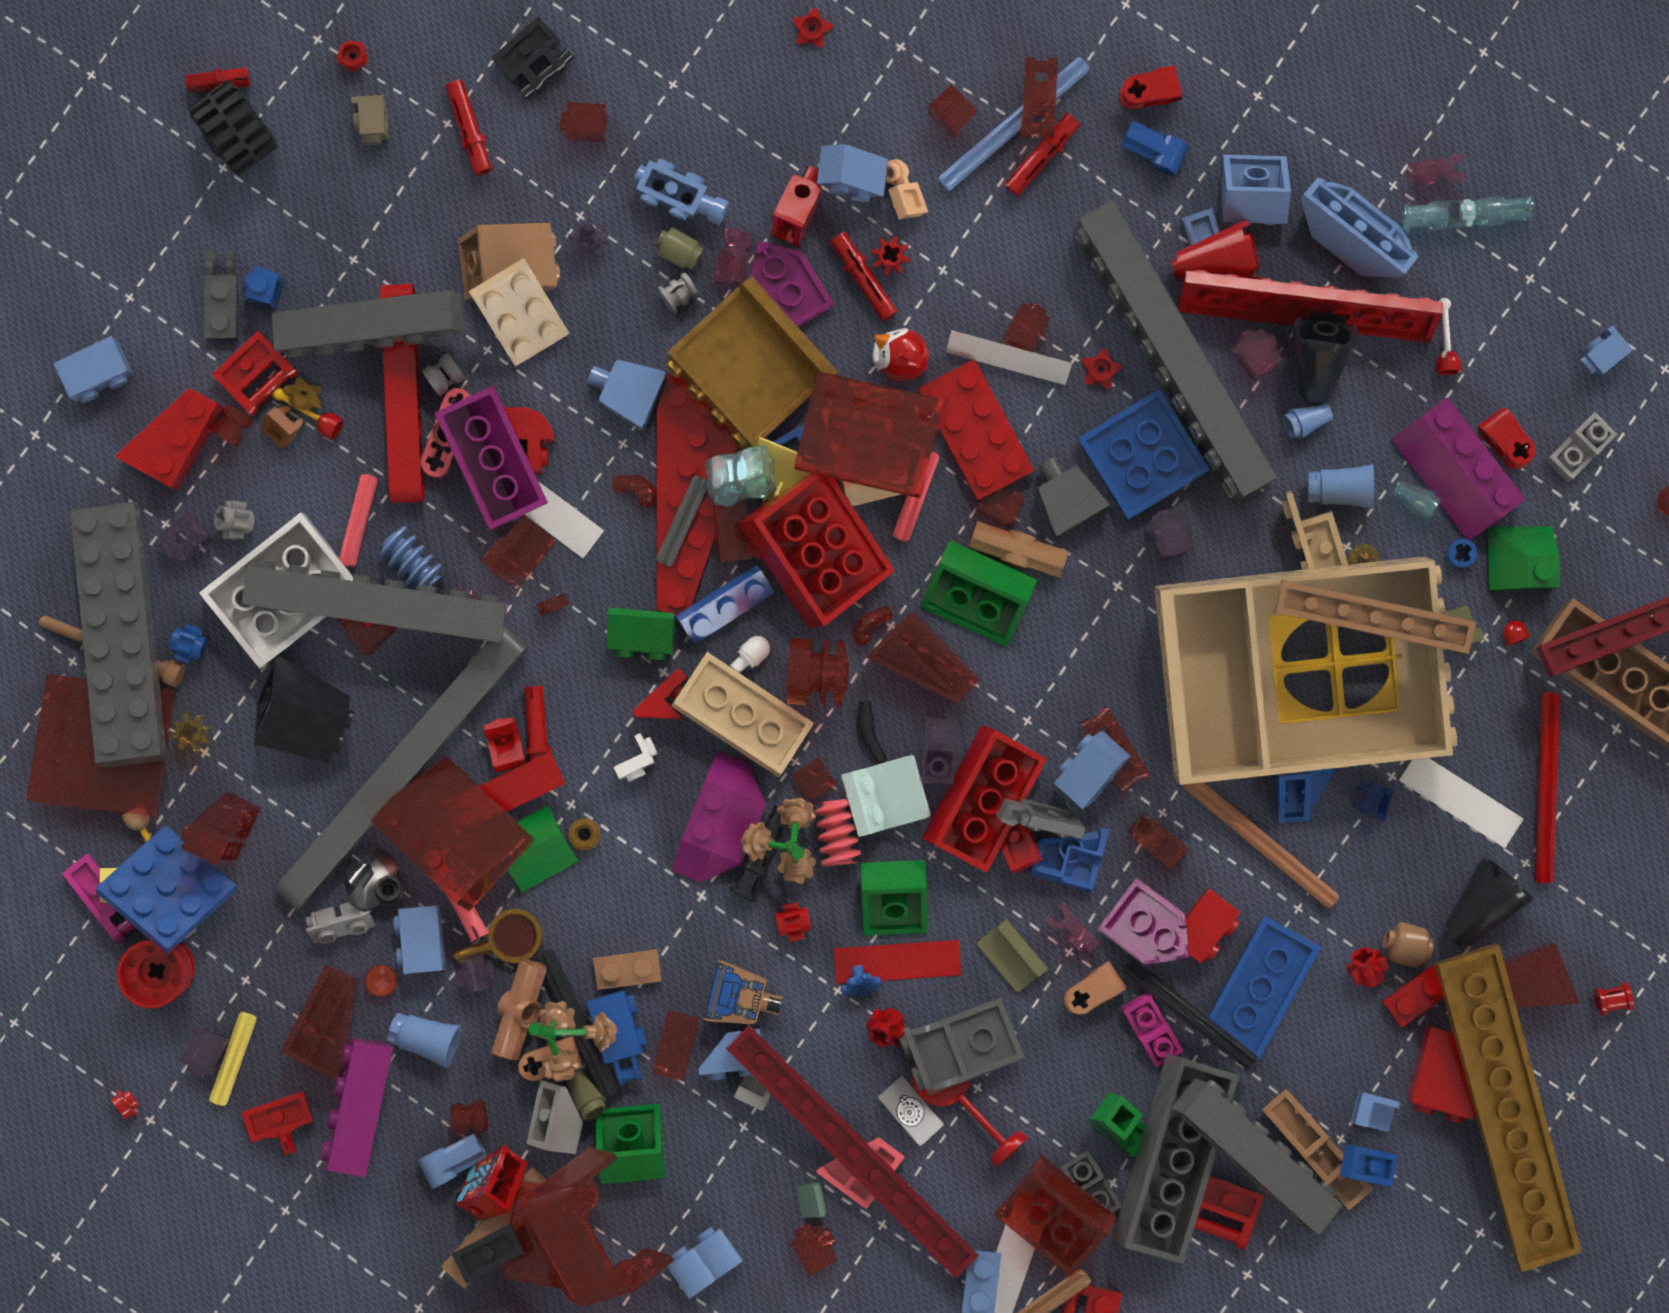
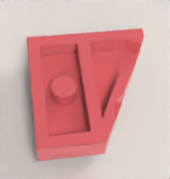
M880 1137L867 1142L894 1170L897 1169L905 1158L903 1154ZM837 1159L820 1166L816 1171L866 1210L875 1199Z

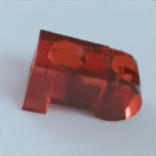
M1143 812L1126 831L1132 839L1145 848L1146 852L1169 872L1174 869L1189 851L1188 846Z

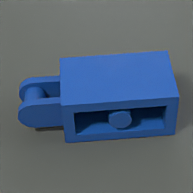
M622 990L587 1001L593 1023L596 1015H599L600 1012H605L606 1017L614 1021V1024L617 1026L616 1042L610 1044L608 1049L601 1052L604 1064L613 1062L620 1086L625 1085V1081L631 1079L643 1080L636 1055L644 1052L643 1045L647 1044V1039L643 1026H636L633 1014L638 1013V1008L634 995L628 996L627 991ZM630 1057L633 1066L622 1069L619 1060Z

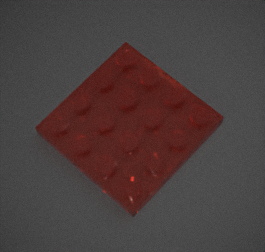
M47 674L26 800L33 803L157 817L165 760L110 768L100 767L95 763L87 679ZM160 688L167 750L176 691L174 689Z

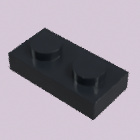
M510 1223L452 1253V1256L465 1283H469L525 1254L526 1251L513 1224Z

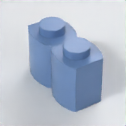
M712 1227L708 1228L696 1237L699 1242L697 1245L689 1250L686 1246H683L669 1256L672 1262L667 1265V1268L689 1299L743 1261L722 1228L716 1231Z

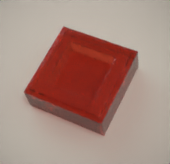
M819 757L792 774L809 801H812L836 785V782Z

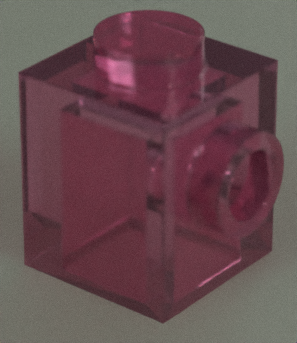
M1251 328L1236 338L1238 344L1232 349L1252 381L1274 369L1283 361L1277 351L1280 349L1276 338L1271 332L1266 334L1263 328L1257 332H1254Z

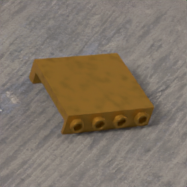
M752 276L744 281L663 356L667 361L665 366L676 378L681 376L689 385L687 390L690 395L698 402L702 400L711 409L708 412L711 418L720 426L724 424L732 433L730 435L732 441L740 449L744 450L746 448L749 452L759 446L757 444L759 437L766 438L822 384L830 380L838 372Z

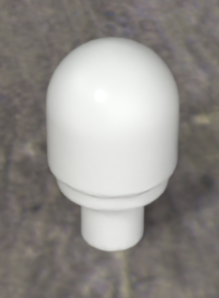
M762 636L749 638L739 648L740 650L737 652L739 657L730 667L738 673H741L747 666L751 669L754 666L757 667L769 655V642Z

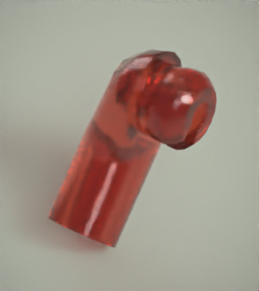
M642 475L613 476L614 492L633 491L639 497V503L642 506L648 507L655 503L656 488Z
M884 605L865 613L851 629V638L854 637L857 646L865 645L872 640V636L869 633L870 629L893 619L890 608Z

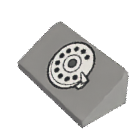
M900 1076L878 1095V1099L920 1147L944 1125L903 1076Z

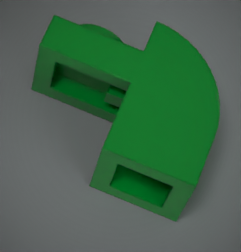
M1107 1093L1090 1117L1089 1123L1097 1133L1109 1138L1125 1154L1135 1157L1146 1126L1140 1121L1143 1114L1122 1095Z

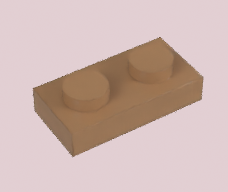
M658 949L593 958L597 990L662 981Z

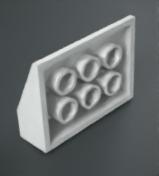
M299 513L199 592L259 669L326 616L241 604L247 565L256 566L257 560L276 563V570L288 571L289 565L308 568V574L320 576L321 570L340 572V579L353 581L351 573L303 513Z

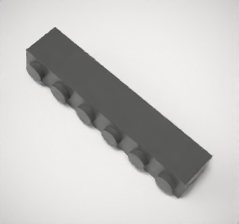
M451 290L272 313L274 351L286 354L287 359L305 358V353L315 352L316 355L335 354V349L345 348L347 352H358L364 350V345L374 344L375 348H390L397 341H404V344H421L424 342L423 338L434 337V340L446 341L454 339L453 334L465 333L462 295Z
M1195 1078L1171 1109L1301 1227L1319 1236L1343 1206L1334 1198L1335 1190L1325 1182L1320 1181L1318 1183L1313 1179V1170L1303 1162L1298 1161L1296 1163L1289 1157L1292 1154L1291 1150L1281 1142L1276 1141L1274 1143L1267 1137L1270 1133L1268 1129L1255 1120L1252 1123L1245 1117L1247 1111L1236 1101L1231 1100L1229 1102L1222 1096L1225 1091L1217 1083L1210 1079L1208 1082H1204Z

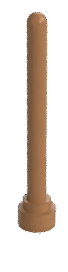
M42 616L40 618L39 625L42 628L83 644L81 629L49 616ZM174 659L171 661L165 660L164 662L157 660L159 678L163 679V683L176 688L184 676L186 664Z

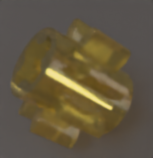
M186 712L184 713V721L181 723L173 721L177 730L170 737L181 741L179 745L180 750H185L188 744H191L192 750L199 752L198 744L202 742L210 744V740L206 738V732L212 730V726H204L202 724L204 720L203 715L199 714L195 720H192L190 713ZM189 725L198 729V733L193 734V739L185 736V732L190 730Z

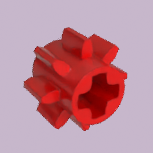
M897 236L893 237L892 242L887 243L883 238H880V250L872 249L871 251L873 256L879 257V260L873 264L874 269L879 267L885 269V277L889 275L890 271L894 270L901 275V264H910V258L903 256V253L908 250V244L902 246L897 244ZM889 250L891 254L897 252L896 262L893 263L890 259L885 261V251Z
M798 902L783 904V912L775 913L780 937L788 935L789 942L805 939L804 932L812 931L808 908H799Z
M1364 947L1351 954L1353 963L1347 964L1346 968L1356 986L1361 984L1364 987H1374L1385 980L1382 972L1389 970V966L1379 949L1374 951L1371 948Z
M876 1008L865 1028L869 1029L870 1040L875 1045L885 1048L890 1043L894 1047L898 1046L901 1042L899 1038L904 1036L903 1028H906V1026H904L903 1015L896 1009L887 1008L882 1012L879 1008Z

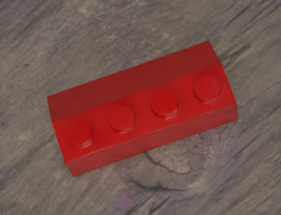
M981 725L921 839L987 873L1012 827L1001 822L996 815L1003 803V799L1017 802L1021 798L1026 799L1047 758L997 730Z

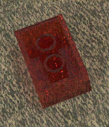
M1042 1155L1005 1195L994 1213L997 1218L1069 1277L1109 1235L1117 1219L1116 1215Z

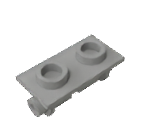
M348 902L340 905L342 916L336 917L334 907L312 912L311 916L306 917L308 926L306 931L314 944L331 943L338 937L348 934H363L368 929L376 927V923L370 915L372 910L358 909Z

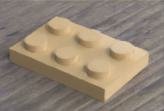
M524 258L469 291L515 367L570 334Z

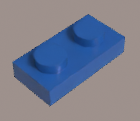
M1346 1144L1340 1176L1392 1187L1398 1155Z

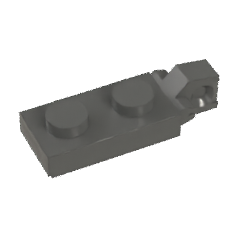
M1004 798L996 813L999 820L1008 825L1014 826L1020 823L1033 831H1041V829L1051 831L1062 838L1071 836L1081 839L1086 830L1073 811L1022 798L1019 802Z

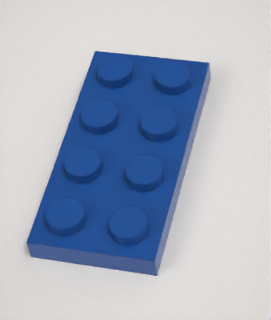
M1263 915L1208 1017L1256 1054L1257 1060H1259L1321 947Z

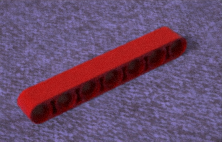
M414 283L381 285L380 299L416 294ZM404 341L394 342L393 347L383 348L391 503L424 502V470L421 466L423 442L418 344H404Z

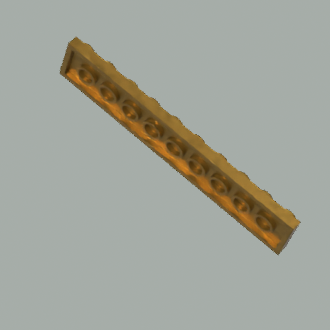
M1495 943L1435 962V968L1517 1269L1520 1272H1525L1582 1253L1500 945Z

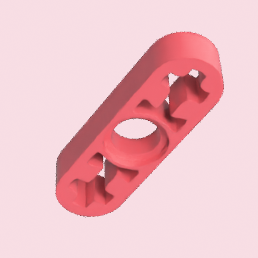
M461 388L448 391L443 399L440 410L452 405L450 403L451 399H458L459 395H462L463 399L470 397V394ZM437 419L421 458L422 469L432 478H442L447 475L455 458L451 450L449 454L443 451L440 460L445 463L444 467H437L436 471H431L432 466L428 463V460L430 458L435 459L439 451L437 448H433L434 443L436 442L443 448H450L448 442L441 441L438 436L441 427Z

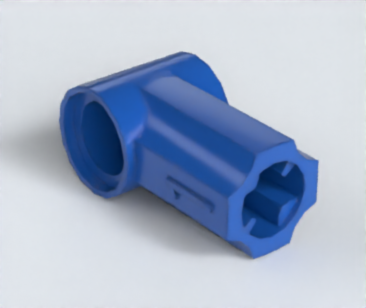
M1135 121L1132 122L1121 144L1122 148L1150 161L1152 167L1170 176L1176 175L1189 149V145L1183 140L1169 134L1161 135Z

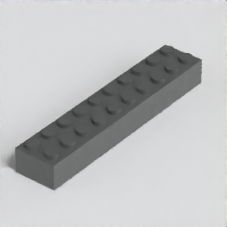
M1111 200L1079 218L1075 229L1077 235L1074 236L1078 248L1082 253L1087 251L1093 262L1090 263V267L1098 280L1104 279L1109 288L1106 294L1115 308L1117 306L1121 308L1125 315L1122 321L1127 331L1131 335L1134 333L1137 335L1141 342L1138 348L1146 362L1152 361L1157 369L1154 375L1163 390L1168 388L1174 399L1171 400V404L1179 417L1185 416L1190 425L1187 431L1196 445L1200 443L1206 454L1203 455V458L1212 472L1217 471L1221 477L1222 482L1219 485L1228 500L1233 498L1237 504L1268 486L1277 476L1114 201Z

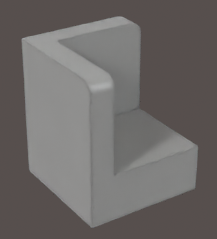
M754 1076L743 1077L734 1098L763 1111L771 1093Z

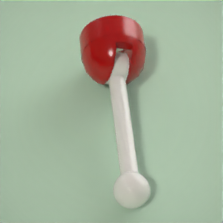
M1442 298L1439 302H1443L1444 351L1436 359V374L1455 375L1462 372V363L1460 356L1456 352L1451 351L1448 313L1451 301L1448 298Z

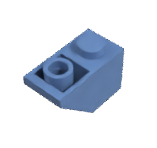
M761 1028L754 1029L762 1037ZM741 1031L728 1032L699 1067V1075H707V1081L726 1079V1072L739 1071V1077L753 1076L726 1049L728 1044Z

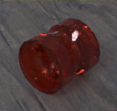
M225 404L221 411L224 420L220 419L219 422L214 423L210 432L238 447L243 439V431L241 429L249 428L254 419Z
M484 1099L475 1100L470 1106L462 1103L451 1104V1120L455 1136L465 1135L472 1128L477 1132L488 1131V1116Z

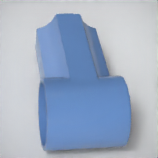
M473 1133L445 1149L442 1147L417 1160L431 1189H434L457 1177V1173L474 1166L487 1155L482 1143L476 1134Z

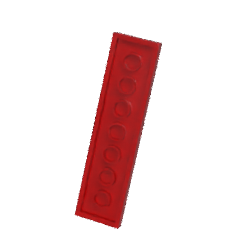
M1205 270L1186 271L1179 296L1178 311L1180 313L1293 326L1295 320L1301 315V320L1309 318L1311 312H1330L1345 317L1346 324L1353 327L1354 323L1360 335L1430 343L1443 314V302L1433 301L1427 297L1414 299L1401 297L1394 293L1381 295L1369 293L1361 289L1354 291L1340 290L1334 286L1316 287L1308 286L1301 282L1283 283L1275 282L1269 278L1251 279L1242 278L1237 274L1218 275L1210 274Z

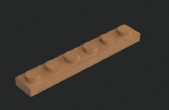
M1281 580L1274 612L1467 654L1470 652L1476 621L1286 580Z

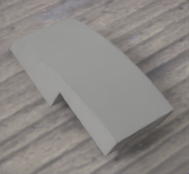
M1594 412L1545 461L1569 483L1618 434Z

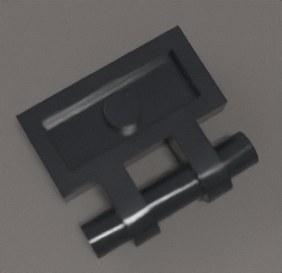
M538 16L494 54L491 59L513 84L522 76L528 81L519 90L528 100L534 93L537 92L539 94L546 88L545 84L557 73L561 75L567 70L566 65L575 57L567 48L558 56L552 51L560 43V40ZM544 57L549 64L536 75L531 68Z

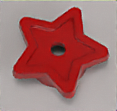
M816 7L808 15L794 17L792 20L799 30L796 39L798 45L811 42L817 47L822 48L823 35L833 28V23L824 21L820 17ZM810 26L815 27L813 32L809 30Z
M1105 348L1096 357H1084L1081 360L1088 371L1084 381L1086 385L1098 382L1106 389H1111L1112 375L1122 369V365L1112 362ZM1099 367H1103L1104 371L1102 373L1098 372Z

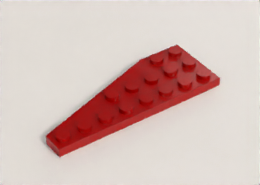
M669 371L657 406V554L692 478L699 476L709 482V487L673 565L669 567L657 561V611L673 613L676 616L694 603L744 450L740 449L730 438L732 433L724 424L720 426L711 418L708 413L711 409L702 400L698 402L690 395L687 390L689 385L682 377L676 378Z

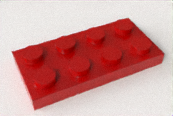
M975 359L918 388L923 401L977 502L1034 473L1035 470Z

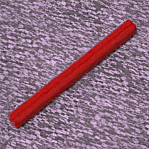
M1545 692L1541 698L1535 882L1550 884L1554 881L1560 694L1557 692Z

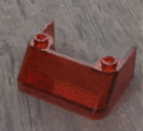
M588 1147L527 1194L520 1204L521 1218L567 1299L571 1303L582 1307L636 1291L673 1261L672 1256L669 1254L644 1248L631 1259L621 1260L612 1266L584 1215L595 1207L599 1199V1191L593 1177L614 1162L617 1157L614 1153Z

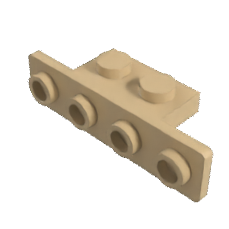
M1292 490L1287 491V500L1281 502L1287 520L1293 518L1297 530L1292 531L1291 534L1296 550L1303 548L1306 561L1300 562L1302 570L1348 565L1332 511L1301 520Z

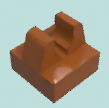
M276 406L266 414L260 428L282 450L292 443L303 424L301 417L295 422H292L287 417L291 410L289 406H283L279 409Z

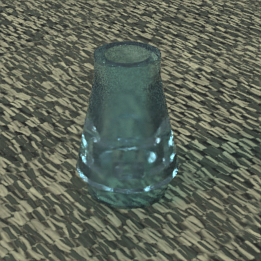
M1403 480L1398 482L1391 495L1420 520L1423 517L1430 521L1442 500L1436 496L1437 492L1406 483Z

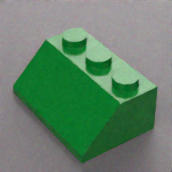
M950 540L921 602L920 608L1007 647L1038 580Z

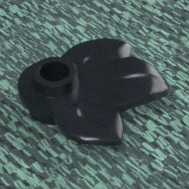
M376 848L370 865L350 864L345 867L347 881L355 889L348 898V902L358 909L370 910L377 905L392 907L402 900L404 886L401 880L397 878L398 866L394 858L384 850ZM390 887L393 889L394 894L385 896L382 893V889Z

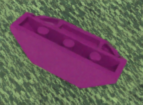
M720 751L717 752L684 832L671 871L703 882L743 863L747 853L743 852L741 838L744 832L749 829L750 824H757L760 821L766 805L748 762Z

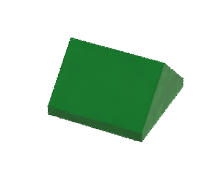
M549 805L492 835L503 864L521 892L534 887L579 862Z

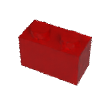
M1210 888L1205 889L1185 915L1189 957L1200 964L1204 959L1207 962L1212 960L1220 949L1217 942L1224 934L1229 937L1240 923L1236 918L1241 912Z

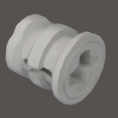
M685 272L681 274V279L677 281L673 279L668 282V287H657L660 296L673 314L677 313L678 306L682 305L684 307L689 304V299L700 297L696 287Z

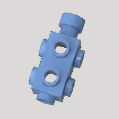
M658 159L657 163L649 160L646 167L640 165L633 182L638 184L636 191L637 194L641 195L640 200L653 207L661 204L669 208V214L686 221L687 217L695 220L699 212L707 216L708 221L720 225L728 209L729 202L720 197L714 199L708 196V188L703 185V178L691 172H687L686 176L674 172L676 167L663 159ZM655 182H663L664 188L661 191H655L652 188ZM684 195H691L693 201L690 204L682 203L681 199Z

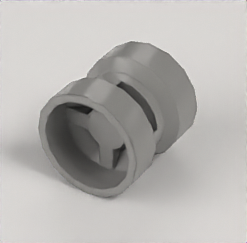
M448 353L441 356L436 365H429L422 370V373L440 397L448 392L450 385L453 383L459 384L466 379ZM441 366L451 380L448 381L447 378L444 376L442 371L439 369Z

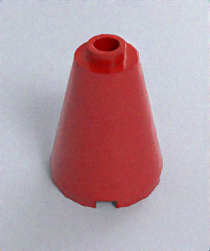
M1241 221L1176 252L1177 259L1171 260L1175 279L1181 277L1183 283L1186 271L1205 270L1210 274L1218 275L1237 274L1242 278H1262L1261 275L1255 276L1254 272L1258 270L1257 268H1260L1253 232L1246 233L1245 227L1251 225L1250 221Z

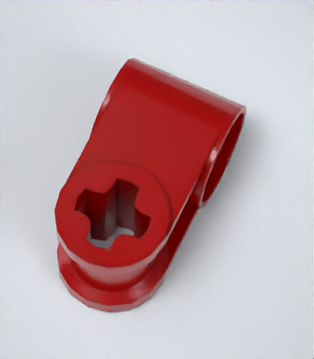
M1175 66L1162 67L1151 72L1128 77L1119 92L1121 105L1129 110L1166 105L1183 98ZM1131 87H1134L1136 92L1141 91L1139 98H1136L1135 94L1128 93Z
M1500 408L1477 426V430L1483 440L1493 448L1508 468L1514 470L1524 468L1534 458L1536 448L1533 441L1527 436L1514 415L1507 408ZM1520 448L1524 450L1525 453L1517 458L1512 454Z

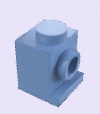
M1613 325L1601 334L1604 340L1598 336L1585 347L1588 353L1578 361L1581 368L1588 375L1593 374L1596 379L1633 351Z

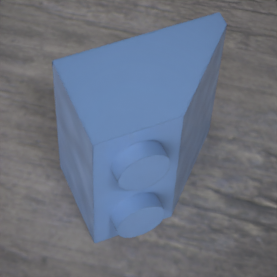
M1223 154L1221 198L1223 222L1237 224L1241 221L1249 220L1250 223H1263L1266 225L1287 224L1291 197L1287 156Z

